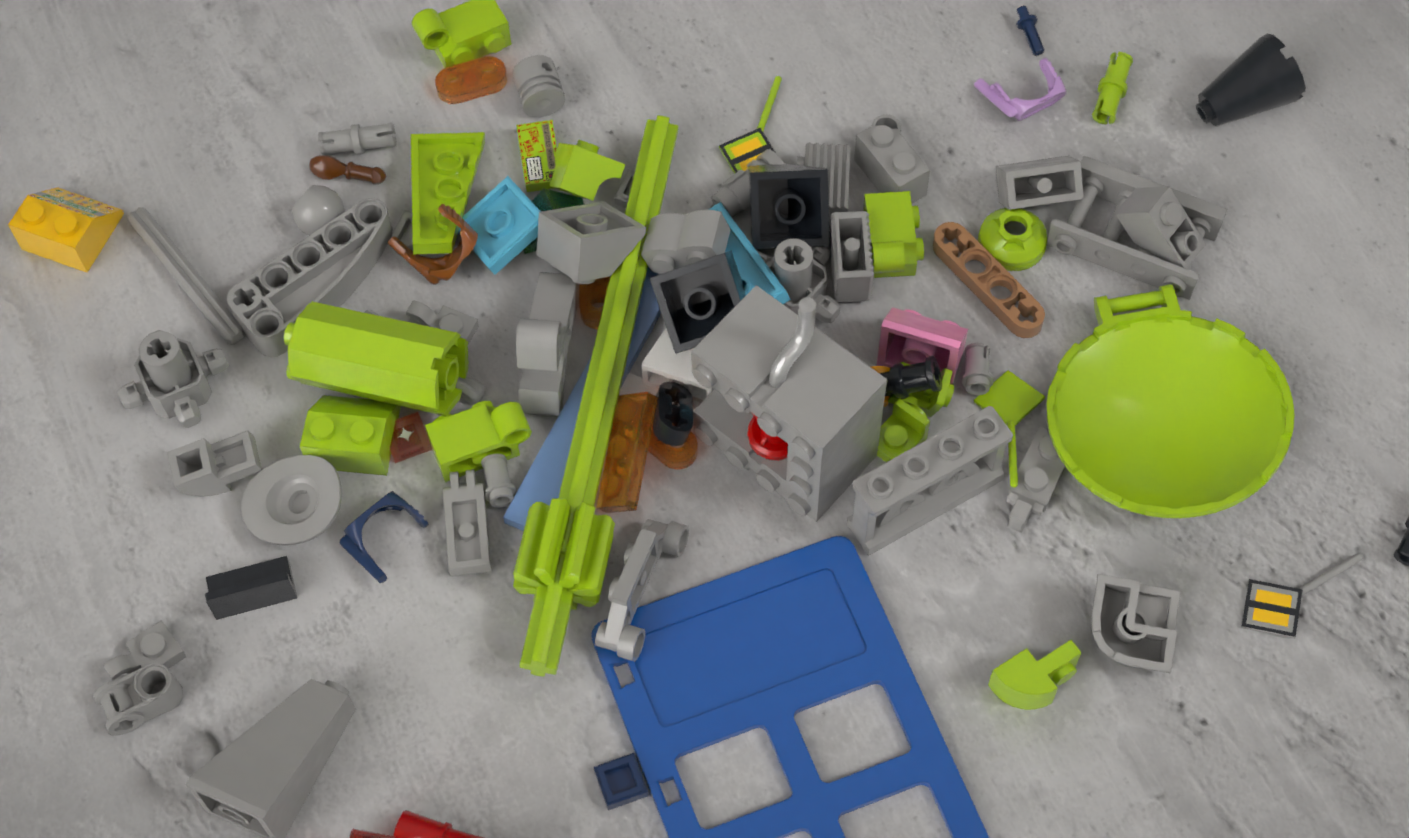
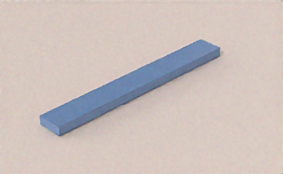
M649 267L647 268L621 387L661 314L650 281L651 277L659 274L652 272ZM591 358L503 516L505 524L524 531L531 505L539 501L550 505L551 498L559 497Z

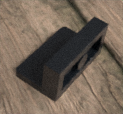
M287 556L206 577L208 592L205 593V599L216 620L297 599L292 570Z

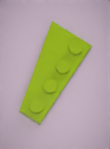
M485 132L411 134L413 254H446L453 252L460 227L445 218L438 208L441 204L448 205L463 218L485 145Z

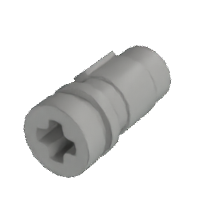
M771 149L765 150L756 160L753 159L748 163L745 171L739 170L723 182L722 188L711 196L714 206L721 202L732 218L739 212H743L750 206L748 166L785 163Z

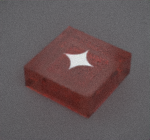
M419 412L395 420L390 444V451L395 463L432 450Z

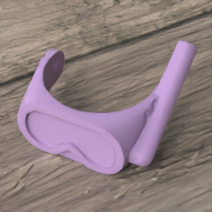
M1047 58L1039 62L1040 68L1048 82V94L1042 98L1034 100L1014 98L1011 100L998 83L990 86L981 78L974 83V87L1005 115L1015 117L1018 121L1050 107L1066 94V89L1060 75L1057 76V73L1054 71L1055 68L1051 66L1052 63Z

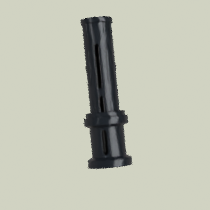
M934 356L927 357L925 362L907 366L897 363L890 367L888 372L879 373L887 379L885 396L895 395L897 398L905 399L909 397L910 393L928 389H931L933 392L942 390L941 372Z

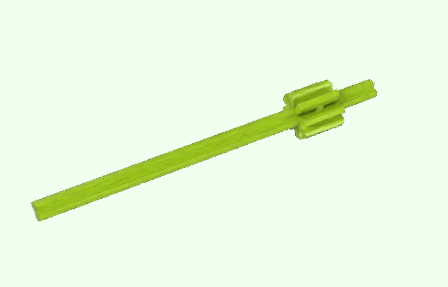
M657 115L656 120L647 119L625 210V215L646 227V233L610 276L559 497L551 498L550 505L539 501L529 507L513 573V587L520 594H534L533 608L519 667L531 670L530 674L545 677L546 673L557 674L571 610H577L578 603L586 607H593L600 601L615 523L608 515H594L596 509L594 505L648 268L641 253L652 217L660 215L679 130L678 125L669 123V117Z

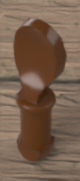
M317 155L309 163L311 172L321 179L332 180L338 176L345 175L347 180L357 179L372 182V184H381L386 180V173L379 167L375 166L373 168L357 165L354 162L345 164L335 157L328 155Z

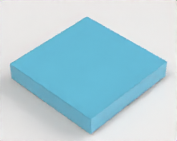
M509 176L500 182L462 218L478 234L473 251L494 275L538 237L539 212L541 211Z

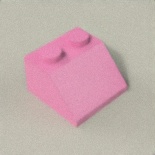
M892 307L881 326L877 366L890 368L894 364L901 362L911 365L925 362L927 357L934 356L938 362L940 372L944 368L953 371L950 384L953 385L965 348L968 329L960 327L952 321H939L922 316L914 310H900Z

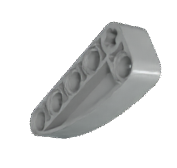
M366 198L358 202L229 290L227 303L231 313L243 328L245 336L260 353L268 357H278L287 352L288 346L284 343L285 329L290 322H296L297 316L309 303L313 301L340 307L365 280L380 259L393 233L388 210L384 202L376 198ZM276 330L275 332H273V333H271V334L265 335V334H266L267 332H269V331Z

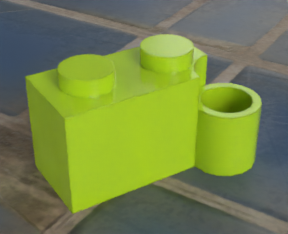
M469 0L440 13H437L434 9L427 8L418 12L411 22L424 47L436 52L447 72L457 67L466 66L476 59L491 53H497L503 48L512 45L509 23L495 0Z
M910 191L865 194L863 211L869 214L874 278L916 276L917 261L924 260V244L922 237L916 238L915 228L920 227L919 207L912 206Z
M481 401L474 404L468 410L454 415L439 416L433 422L425 425L431 448L445 483L450 481V472L458 471L459 477L466 475V470H474L476 472L483 469L481 461L488 455L502 454L505 455L507 460L520 456L518 444L526 441L532 433L523 409L518 402H507L494 407L491 401Z

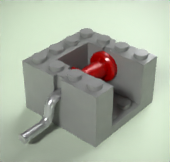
M756 285L691 351L693 376L705 388H714L693 411L694 431L703 443L708 446L714 444L722 450L729 462L739 469L745 468L748 471L751 469L757 473L756 480L767 491H776L784 497L791 509L801 516L808 515L817 522L877 456L887 379L815 328L816 302L812 298L806 297L800 300L797 315Z

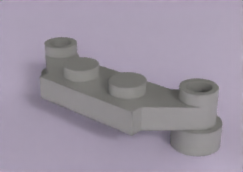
M650 519L646 520L636 542H630L624 555L625 567L621 576L614 577L611 582L608 599L612 603L608 621L602 622L597 630L596 646L615 651L618 657L635 662L638 659L644 645L645 630L632 626V619L660 554L663 552L676 557H681L689 536V527L687 525L673 521L668 525Z

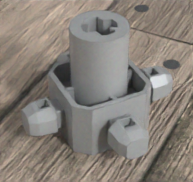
M788 239L777 246L772 260L771 257L758 252L791 299L783 305L798 315L800 300L809 297L816 302L815 318L824 323L834 322L840 314V306L827 295L828 278L826 267L831 257L829 249L824 246H813L811 248L805 241L800 239Z
M157 330L146 336L139 346V357L134 366L141 381L137 383L132 381L122 386L117 392L125 409L142 406L144 401L149 400L157 415L169 419L177 416L181 425L185 428H190L200 423L201 413L199 406L206 404L212 393L206 376L210 374L215 376L225 371L229 364L222 349H212L203 352V356L197 358L191 342L179 338L176 339L169 332Z

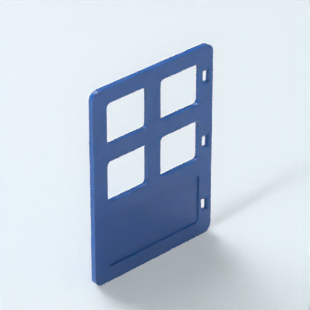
M834 536L638 607L631 625L645 630V640L640 656L635 662L618 657L615 651L595 645L597 630L600 624L607 622L608 619L600 621L594 626L591 634L593 646L668 838H785L801 831L807 832L811 838H846L839 823V818L842 815L919 785L927 786L930 789L952 838H989L853 543L848 538ZM627 663L634 682L622 688L614 667ZM870 685H881L886 692L911 750L904 755L830 783L823 782L818 775L794 716L801 711ZM756 728L764 729L791 789V797L710 829L702 828L698 823L675 765L676 760L679 757ZM674 780L681 800L668 806L659 783Z

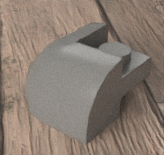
M1098 574L1091 613V627L1093 637L1099 649L1111 660L1126 666L1171 673L1177 636L1175 627L1181 591L1145 585L1137 580Z

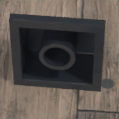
M791 164L748 166L751 243L755 249L777 248L781 242L788 239H800L805 241L810 247L830 246L827 168Z
M732 250L650 278L675 354L695 348L745 297L744 286Z

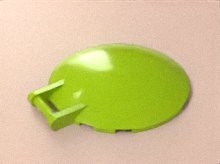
M1172 284L1159 286L1157 291L1110 299L1106 295L1094 297V310L1099 326L1094 328L1093 334L1086 337L1079 344L1075 342L1065 353L1057 366L1056 374L1048 389L1046 406L1048 430L1053 446L1068 471L1078 482L1101 499L1134 513L1160 518H1190L1217 513L1246 500L1259 491L1277 472L1285 459L1294 429V404L1290 387L1282 370L1265 348L1260 350L1245 338V332L1218 318H1216L1215 322L1203 318L1193 317L1191 311L1181 310ZM1155 306H1162L1161 308H1155V309H1149V310H1144V311H1138V312H1132V313H1126V314H1121V315H1115V316H1113V314H1115V313H1121V312H1126V311L1144 309V308L1155 307Z

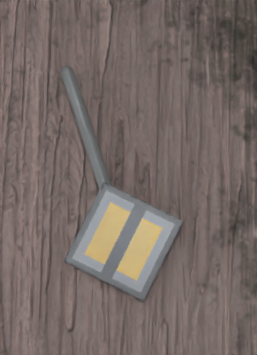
M1356 553L1300 588L1249 579L1241 628L1295 639L1302 596L1361 561L1363 555Z

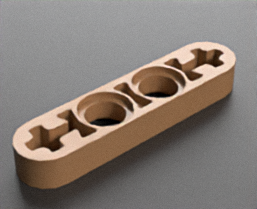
M946 222L939 225L935 230L933 239V251L1013 334L1021 338L1036 336L1041 331L1045 318V312L1041 304L962 225L955 222ZM946 237L949 241L957 239V245L952 242L944 244V238ZM971 260H977L982 262L986 269L981 273H972L966 269L965 264ZM995 286H1004L1009 289L1011 296L1006 299H998L991 294L990 290ZM1017 301H1019L1018 308L1015 306ZM1020 314L1025 318L1030 315L1033 316V322L1031 323L1029 320L1021 322L1019 320Z

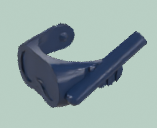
M394 491L386 494L347 526L344 530L346 534L339 542L379 583L385 582L388 578L363 545L362 528L368 519L382 511H402L404 509L421 527L426 528L429 525L417 509L415 510L412 505H409L407 501Z

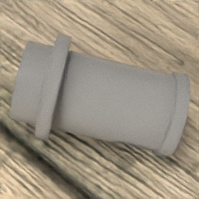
M971 343L965 347L966 373L962 376V384L968 393L983 395L993 385V376L989 373L990 348L988 345L984 346V343Z
M502 454L488 455L481 461L487 489L484 492L485 499L495 508L509 506L517 492L516 487L510 483L507 458Z

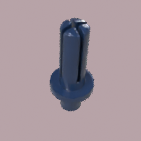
M1020 6L1016 10L1020 18L1016 23L1017 28L1024 31L1033 55L1039 56L1044 53L1045 49L1035 27L1038 19L1036 15L1029 14L1026 6Z

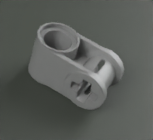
M150 663L120 679L103 684L94 692L93 696L95 702L102 705L108 721L105 726L108 734L118 736L129 733L143 723L172 711L182 700L183 688L166 666L160 663ZM160 682H166L162 691L151 694L155 685Z

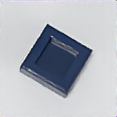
M634 753L593 767L608 811L649 796Z

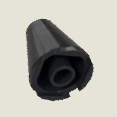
M1268 33L1255 41L1198 95L1199 103L1196 104V110L1200 118L1206 124L1211 122L1214 126H1220L1301 99L1303 97L1301 94L1306 91L1304 78L1294 57L1292 56L1286 60L1280 49L1285 47L1283 42L1273 34Z

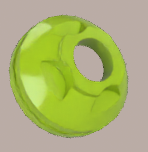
M1005 207L990 213L985 218L979 230L978 242L1007 271H1022L1031 268L1042 259L1047 246V231L1043 222L1032 212L1023 208L1009 210ZM1009 221H1018L1025 226L1026 231L1021 235H1012L1005 230L1004 225Z

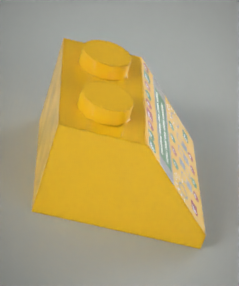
M56 187L27 195L8 226L22 250L88 273L123 217L124 212L122 209Z

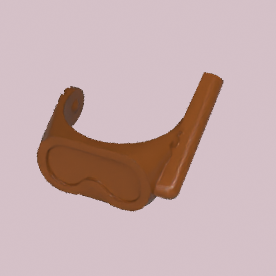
M445 204L440 205L438 208L439 212L461 228V240L452 253L439 258H429L413 254V251L396 236L391 237L387 243L433 285H436L440 280L448 281L454 275L463 259L471 253L478 239V234L454 209H451L448 205L445 206Z

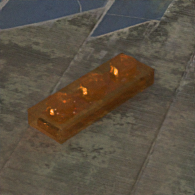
M650 392L619 395L596 505L597 509L605 513L637 511L658 399L657 396Z

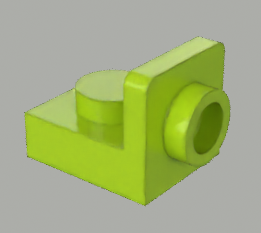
M898 399L894 403L892 415L883 423L880 429L877 456L884 462H888L926 441L930 420L921 408L914 404H907L902 399Z

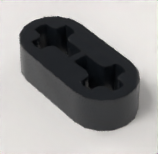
M664 382L660 385L652 404L653 433L658 440L667 445L680 446L686 442L693 427V397L691 392L683 385L676 382Z

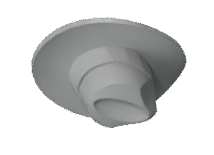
M298 455L276 461L258 472L248 484L241 506L244 523L253 535L271 544L296 545L315 539L330 527L339 512L342 499L340 477L330 462L318 456Z

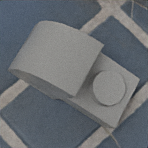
M248 430L210 444L203 438L167 452L174 487L180 492L191 496H214L232 491L231 482L262 470L255 437Z

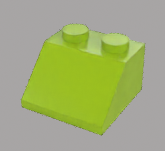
M323 395L307 411L299 446L303 455L318 456L327 460L335 467L336 471L387 476L401 406L372 399Z

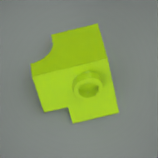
M578 140L576 145L559 143L554 156L556 159L555 170L549 186L582 199L594 201L600 184L609 178L621 179L626 164L597 154L598 146L582 140Z

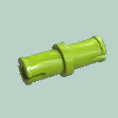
M1118 51V56L1116 52L1110 55L1105 77L1099 81L1097 88L1099 97L1093 110L1092 118L1100 124L1107 125V122L1109 124L1115 122L1120 99L1126 95L1128 89L1126 80L1133 63V58L1125 52Z

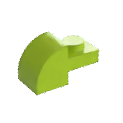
M1069 640L1037 661L1026 648L993 669L988 686L1000 700L1015 708L1034 710L1046 707L1053 703L1058 690L1057 686L1067 682L1076 674V665L1082 652L1072 640Z

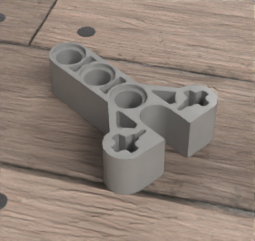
M540 272L529 318H520L516 335L517 368H523L519 384V403L525 414L559 416L563 409L567 353L580 292V284L572 281V278L566 274Z

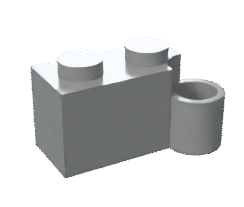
M880 115L874 119L871 127L856 134L854 161L880 193L910 191L912 203L927 196L930 169L901 135V123L895 116Z

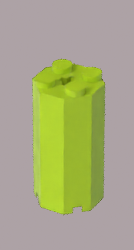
M312 301L297 316L296 322H290L285 329L284 343L288 346L286 374L288 379L299 381L305 385L447 416L460 400L463 390L455 388L458 377L466 379L468 373V341L460 338L461 335L457 332Z

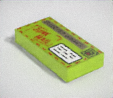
M553 120L516 125L526 192L554 189L549 186L555 170L556 159L554 156L557 150Z

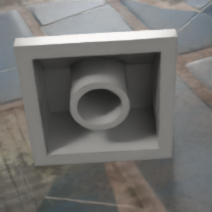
M604 201L539 212L537 256L551 264L554 269L560 270L572 278V281L579 284H590L595 279L609 277L614 273L644 237L646 227Z

